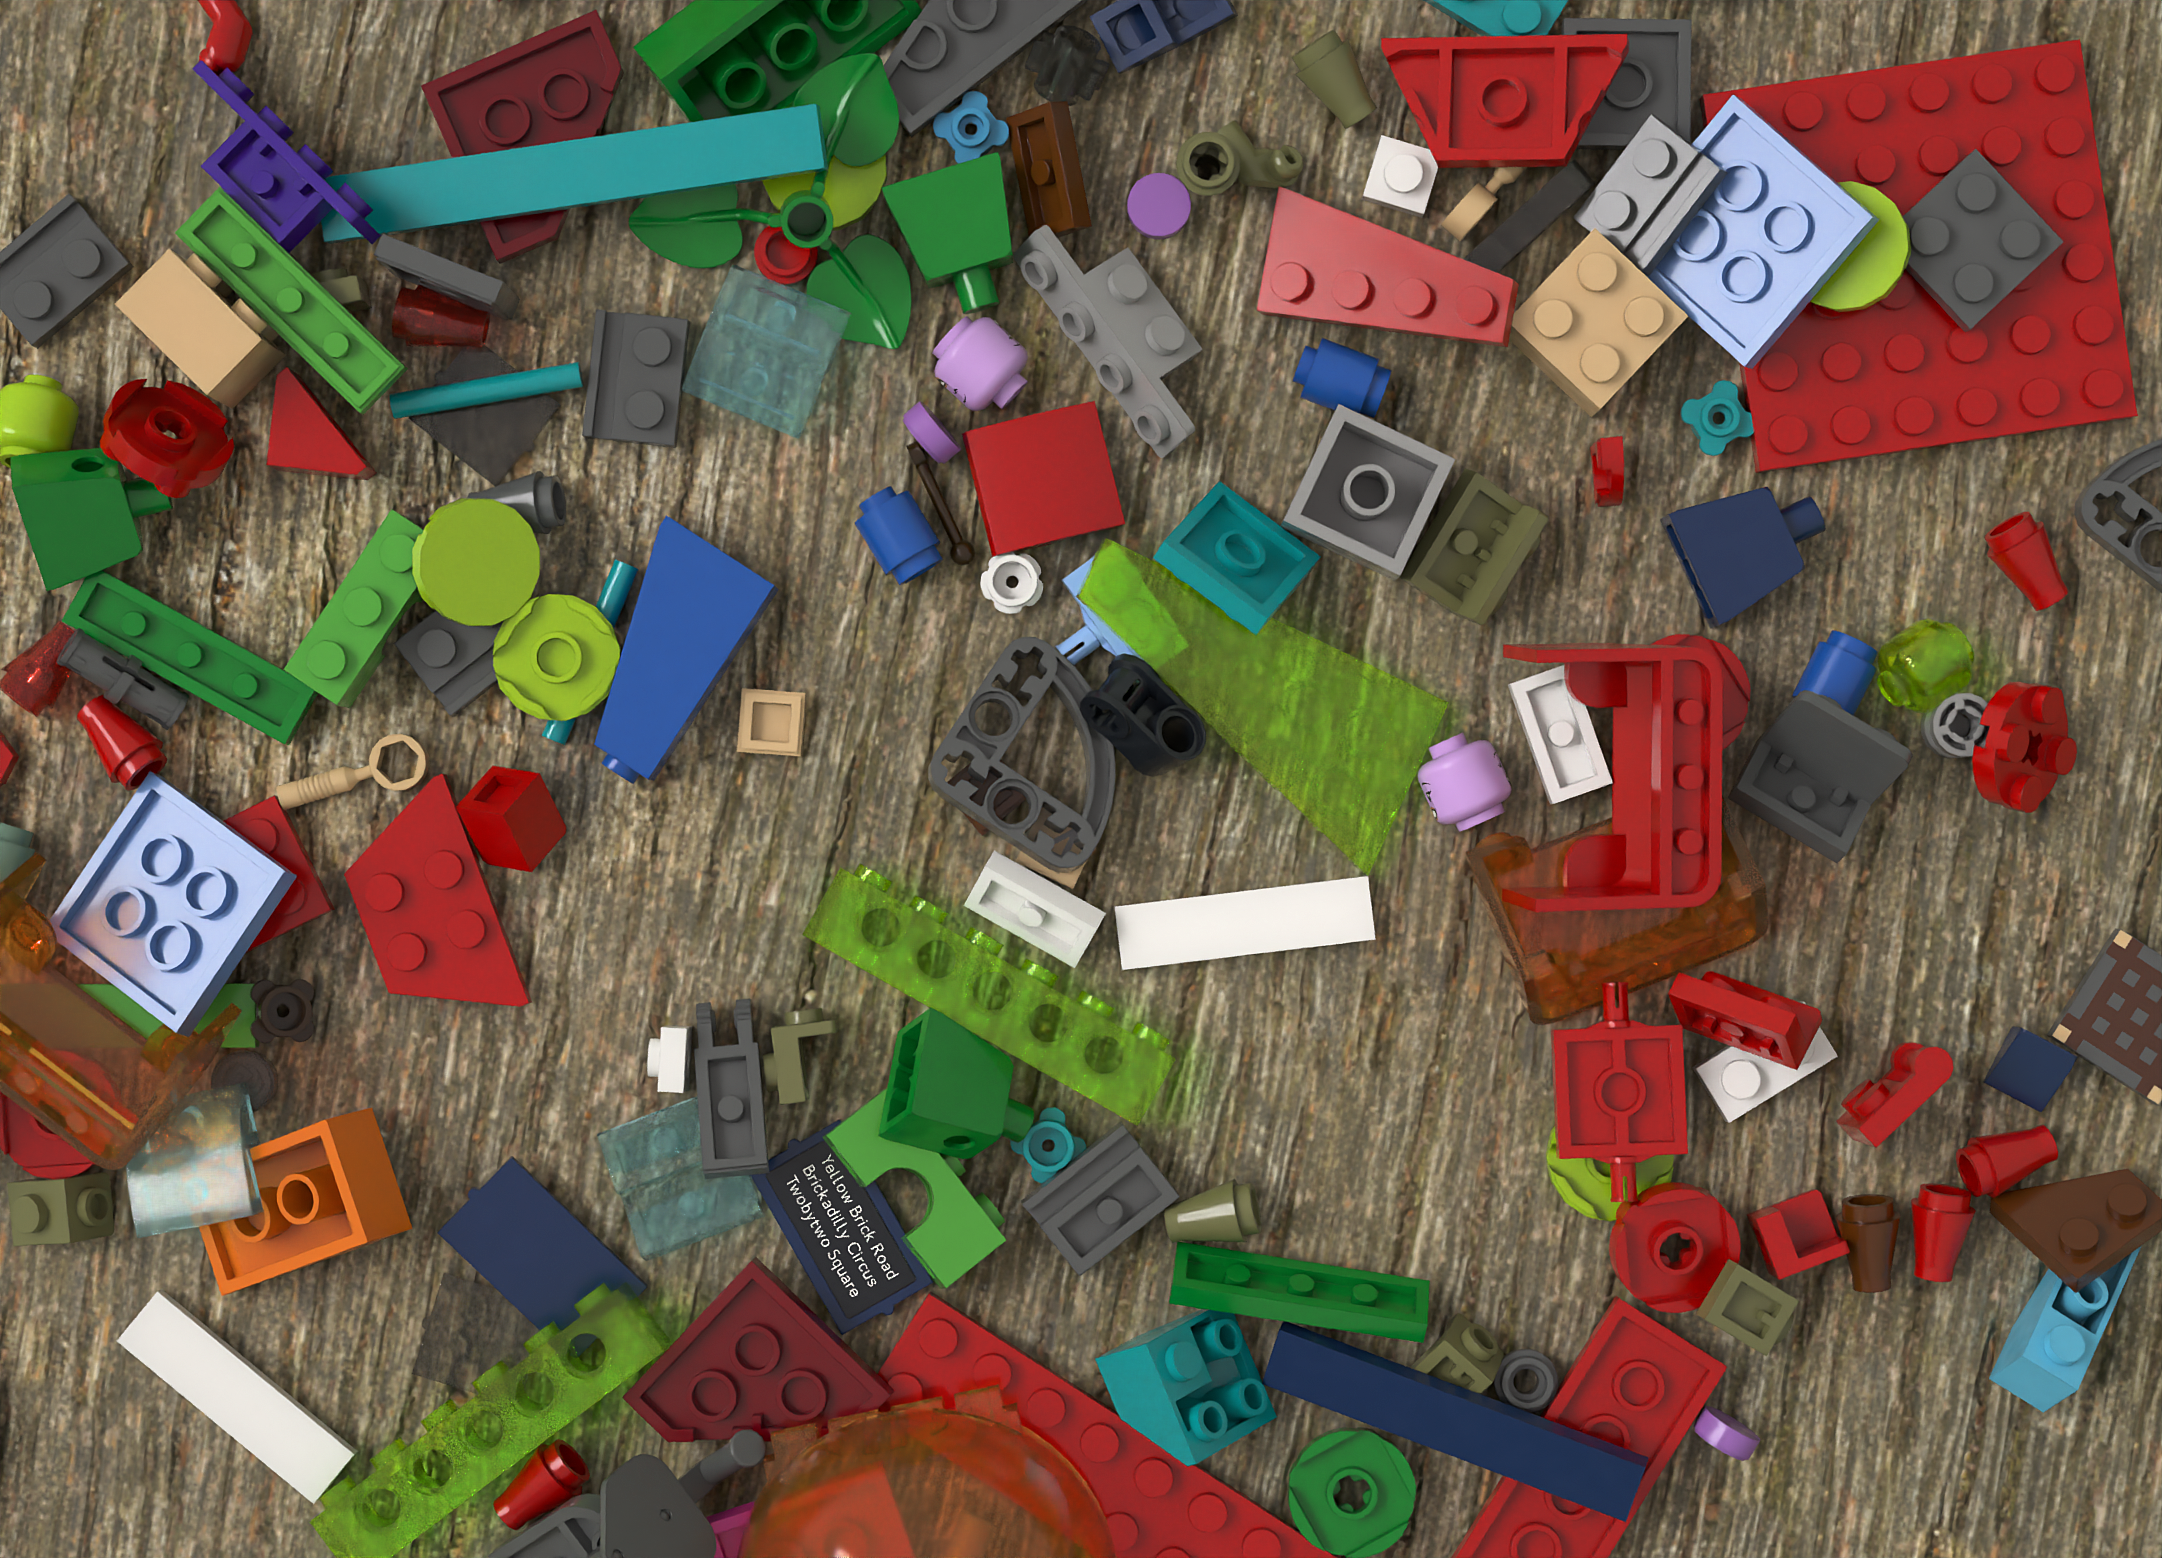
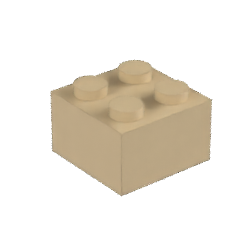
M1594 228L1515 311L1509 340L1592 417L1683 323L1688 315Z
M168 249L115 303L206 395L231 409L286 356L272 342L279 334L241 298L233 304L227 297L234 290L195 253L185 260L171 249Z

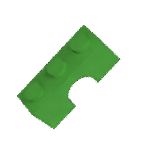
M391 509L283 670L337 706L351 708L384 659L385 655L382 654V649L396 624L414 603H421L423 601L412 575V550L418 534H422L424 531L422 527Z
M886 1088L822 1138L861 1188L867 1187L880 1175L891 1169L908 1171L922 1182L928 1199L925 1215L901 1239L938 1287L946 1289L1006 1241L1005 1237L998 1230L1005 1223V1220L983 1192L973 1198L962 1184L959 1177L966 1170L958 1158L893 1142L878 1136Z

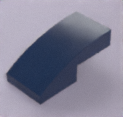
M1118 0L1089 17L1117 72L1121 74L1211 31L1235 18L1238 14L1231 0Z

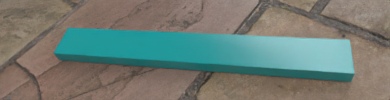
M810 104L329 176L325 181L335 191L346 183L373 209L365 220L380 235L385 234L388 236L828 171L820 106ZM334 208L321 220L324 242L334 244L365 239Z

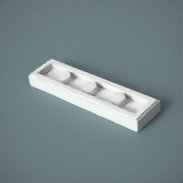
M1368 876L1114 906L1122 970L1376 940Z
M163 1290L156 1292L117 1340L119 1344L313 1504L319 1500L358 1452Z

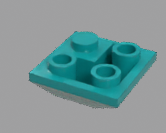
M1201 1309L1138 1335L1095 1358L1119 1418L1186 1466L1195 1465L1277 1417L1233 1313Z

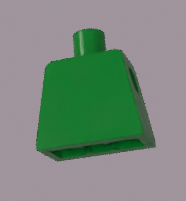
M998 152L881 187L886 205L928 288L954 282L963 314L980 312L1000 303L990 270L1013 263V253L1001 160Z
M101 448L24 454L10 457L12 490L46 591L60 588L138 556L143 551L139 517L173 509L171 497L162 494L157 490L154 483L141 477L127 480L122 463L110 459L103 453Z
M930 1007L897 1033L878 1136L886 1140L960 1159H969L999 1140L1000 1136L1016 1143L1021 1142L1032 1126L1034 1110L1032 1107L1009 1098L1014 1068L1009 1056L940 1011Z

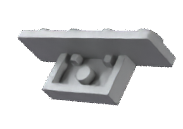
M1044 225L1034 231L1013 254L1014 260L1021 268L1023 277L1032 288L1038 291L1057 317L1062 331L1076 343L1093 366L1100 383L1115 396L1133 421L1138 435L1150 444L1160 458H1164L1195 432V426L1161 380L1191 361L1203 350L1128 247L1086 274H1083L1049 226Z

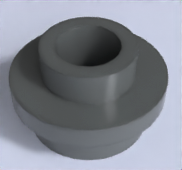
M1518 1349L1504 1356L1493 1381L1495 1392L1500 1401L1529 1413H1535L1547 1407L1558 1389V1375L1553 1363L1544 1354L1533 1349ZM1522 1369L1534 1371L1537 1377L1536 1385L1527 1392L1518 1391L1514 1387V1377Z

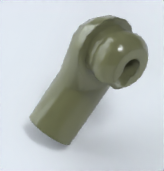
M1236 120L1228 123L1216 132L1227 137L1237 148L1240 156V171L1237 179L1246 186L1277 190L1278 187L1286 188L1297 181L1298 175L1303 170V158L1296 148L1289 145H1283L1280 150L1255 148Z

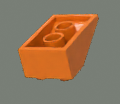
M372 1107L325 1119L182 1175L221 1296L413 1229Z

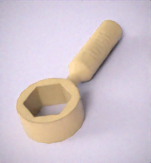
M1495 167L1492 179L1485 186L1480 182L1477 183L1446 217L1441 226L1461 242L1497 202L1498 199L1494 194L1501 186L1515 182L1527 167Z
M404 734L388 735L380 739L372 748L368 766L358 769L342 766L325 773L310 776L309 778L306 777L276 787L278 799L282 809L287 810L320 800V798L324 799L325 797L351 791L359 781L372 777L384 788L394 791L411 790L420 785L426 778L430 767L429 754L424 745L414 737ZM405 742L418 755L415 775L413 778L394 783L381 770L385 748Z

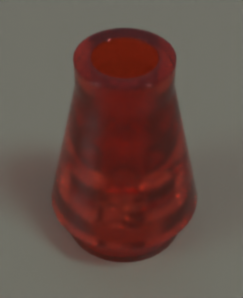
M421 284L415 290L402 287L395 303L392 319V337L406 340L407 347H474L483 349L489 330L490 312L473 308Z
M58 621L48 633L1 669L5 675L0 680V690L36 718L46 706L50 709L54 707L72 672L67 667L56 663L63 647L74 633V630L61 621Z

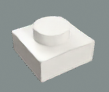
M1381 135L1362 200L1422 218L1438 170L1430 150Z
M666 1025L661 1027L660 1039L650 1038L647 1072L648 1077H658L657 1092L684 1093L689 1090L693 1026Z

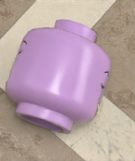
M965 316L944 336L932 353L939 359L934 370L937 380L972 411L983 410L993 402L1001 409H1004L1028 383L1020 375V372L1027 363V351L990 317H982L973 322L969 317Z
M1460 733L1428 748L1433 760L1424 764L1419 769L1417 776L1434 817L1439 823L1443 825L1455 824L1458 831L1461 832L1505 812L1502 802L1510 796L1512 788L1491 742L1478 740L1468 744L1464 733Z

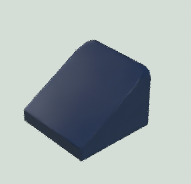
M2012 1026L1983 1083L2038 1112H2042L2071 1071L2078 1057L2024 1028Z

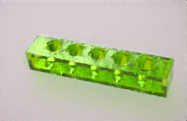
M859 863L854 873L845 868L839 869L805 928L803 936L924 1005L940 1011L966 1029L1136 1126L1139 1125L1176 1060L1175 1056L1165 1051L1170 1039L1138 1021L1132 1031H1129L1109 1019L1115 1009L1114 1007L1084 990L1080 991L1076 1000L1054 988L1059 976L1028 958L1025 959L1021 968L1001 958L998 955L1004 945L983 932L970 926L966 935L963 936L943 925L948 915L947 912L917 895H914L908 905L887 893L892 881L867 866ZM877 908H885L892 911L900 924L897 938L886 946L872 943L864 932L866 917ZM929 941H944L954 950L956 957L955 966L944 977L930 976L920 966V951ZM987 972H998L1004 975L1011 985L1010 1000L1004 1006L997 1009H990L981 1005L974 993L977 979ZM1054 1004L1064 1011L1067 1017V1028L1059 1038L1043 1040L1037 1037L1031 1030L1030 1015L1038 1006ZM1098 1036L1113 1037L1120 1043L1123 1049L1120 1064L1111 1071H1097L1086 1061V1047L1092 1039Z
M602 1283L573 1306L580 1315L575 1321L561 1331L552 1321L522 1344L529 1353L522 1361L511 1369L507 1367L503 1360L499 1361L471 1383L478 1392L477 1395L459 1408L450 1398L420 1421L427 1430L424 1435L409 1446L406 1445L401 1437L397 1438L369 1460L376 1469L375 1472L359 1484H356L349 1475L318 1498L325 1509L313 1518L310 1523L335 1557L391 1558L664 1352L672 1343L628 1283H623L613 1292L609 1290L605 1283ZM584 1333L593 1334L603 1342L606 1356L602 1364L589 1365L578 1358L575 1352V1340L578 1335ZM528 1373H542L552 1381L554 1386L552 1402L537 1403L528 1397L524 1389V1380ZM488 1411L500 1419L503 1426L501 1440L489 1442L477 1435L473 1426L476 1412ZM438 1450L449 1458L452 1466L449 1479L437 1480L426 1473L423 1467L425 1451ZM375 1489H387L397 1496L401 1507L397 1518H385L376 1512L372 1504V1495Z

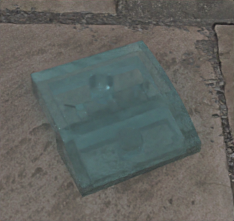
M734 264L731 266L715 302L681 391L799 439L805 431L824 377L831 369L851 312Z
M246 1082L126 1107V1173L137 1238L253 1216L264 1211L249 1149L259 1145L260 1141Z
M697 1096L597 1134L615 1191L622 1198L640 1255L645 1261L765 1217L750 1175L705 1179L702 1166Z

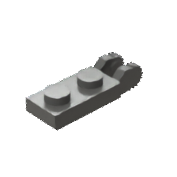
M751 999L736 1000L734 1023L735 1029L738 1030L739 1044L716 1047L715 1032L717 1025L715 1011L712 1010L711 1002L696 1004L699 1048L694 1049L703 1175L705 1179L770 1173L760 1048L758 1042L755 1043Z

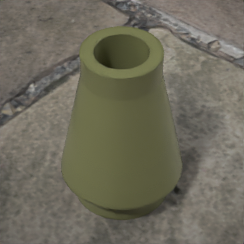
M1334 29L1291 57L1299 69L1295 75L1340 120L1345 129L1356 124L1377 109L1369 95L1349 40L1346 39L1342 42Z
M1201 132L1191 136L1181 146L1176 160L1177 173L1182 183L1194 193L1205 196L1217 195L1229 189L1236 181L1240 171V156L1235 145L1224 135L1216 132ZM1209 163L1217 168L1219 174H1213L1210 180H1204L1198 176L1197 167L1200 164Z
M1235 1179L1181 1202L1170 1204L1164 1209L1167 1233L1172 1243L1179 1241L1247 1242L1248 1235L1259 1234L1262 1231L1260 1207L1253 1184L1238 1185Z

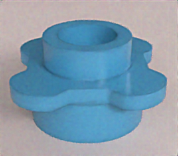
M978 91L966 93L962 98L961 105L950 113L942 112L938 114L933 122L935 135L948 141L950 147L955 152L954 157L957 164L987 154L993 146L1004 145L1009 137V128L1006 122L996 120L987 108V97ZM968 124L977 126V132L974 135H968L965 132V127Z

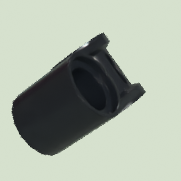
M1117 655L1108 666V678L1098 690L1089 691L1080 702V711L1086 722L1098 733L1104 735L1129 760L1134 769L1143 775L1151 777L1163 775L1197 757L1206 744L1205 727L1197 713L1187 707L1160 680L1158 674L1149 664L1134 655ZM1163 736L1167 740L1168 746L1164 742Z

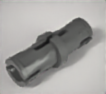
M80 628L71 635L56 661L60 666L67 667L105 690V699L114 704L118 703L119 700L123 701L159 723L166 730L171 728L176 722L189 699V695L185 692H180L141 668L142 661L131 654L129 658H125L85 634Z

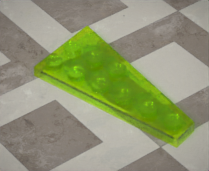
M1103 538L1076 597L1129 649L1133 650L1141 659L1149 664L1178 696L1182 697L1205 719L1204 721L1274 789L1278 790L1306 817V820L1322 835L1326 836L1363 875L1368 876L1449 702L1274 618H1271L1260 632L1255 635L1239 622L1228 617L1223 610L1191 586L1180 581L1163 565L1116 542Z

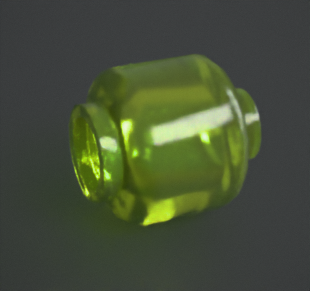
M1933 619L1918 620L1881 647L1877 656L1880 674L1877 676V685L1883 696L1896 707L1904 705L1916 713H1930L1944 699L1953 694H1958L1967 687L1972 679L1974 651L1967 637L1955 625L1949 622L1940 623Z

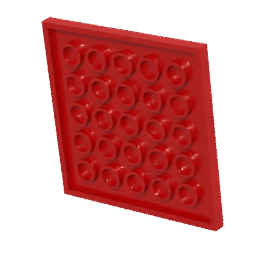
M2080 39L1703 94L1699 100L1704 129L1731 96L1735 95L1745 101L1837 183L1853 181L1875 187L1898 206L1902 216L1974 149H1977L2063 240V243L1967 332H1964L1906 269H1904L1902 277L1898 280V284L1886 298L1866 309L1838 312L1815 305L1810 301L1753 369L1744 367L1739 362L1746 411L1751 413L1754 433L1750 438L1756 473L2124 420L2138 416Z

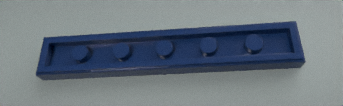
M1283 1321L1278 1331L1262 1384L1624 1522H1626L1649 1459L1646 1456L1290 1322Z

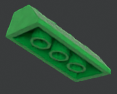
M694 0L633 48L666 94L690 123L790 108L802 85L819 69L842 57L860 53H875L908 28L913 20L918 18L922 9L916 0Z

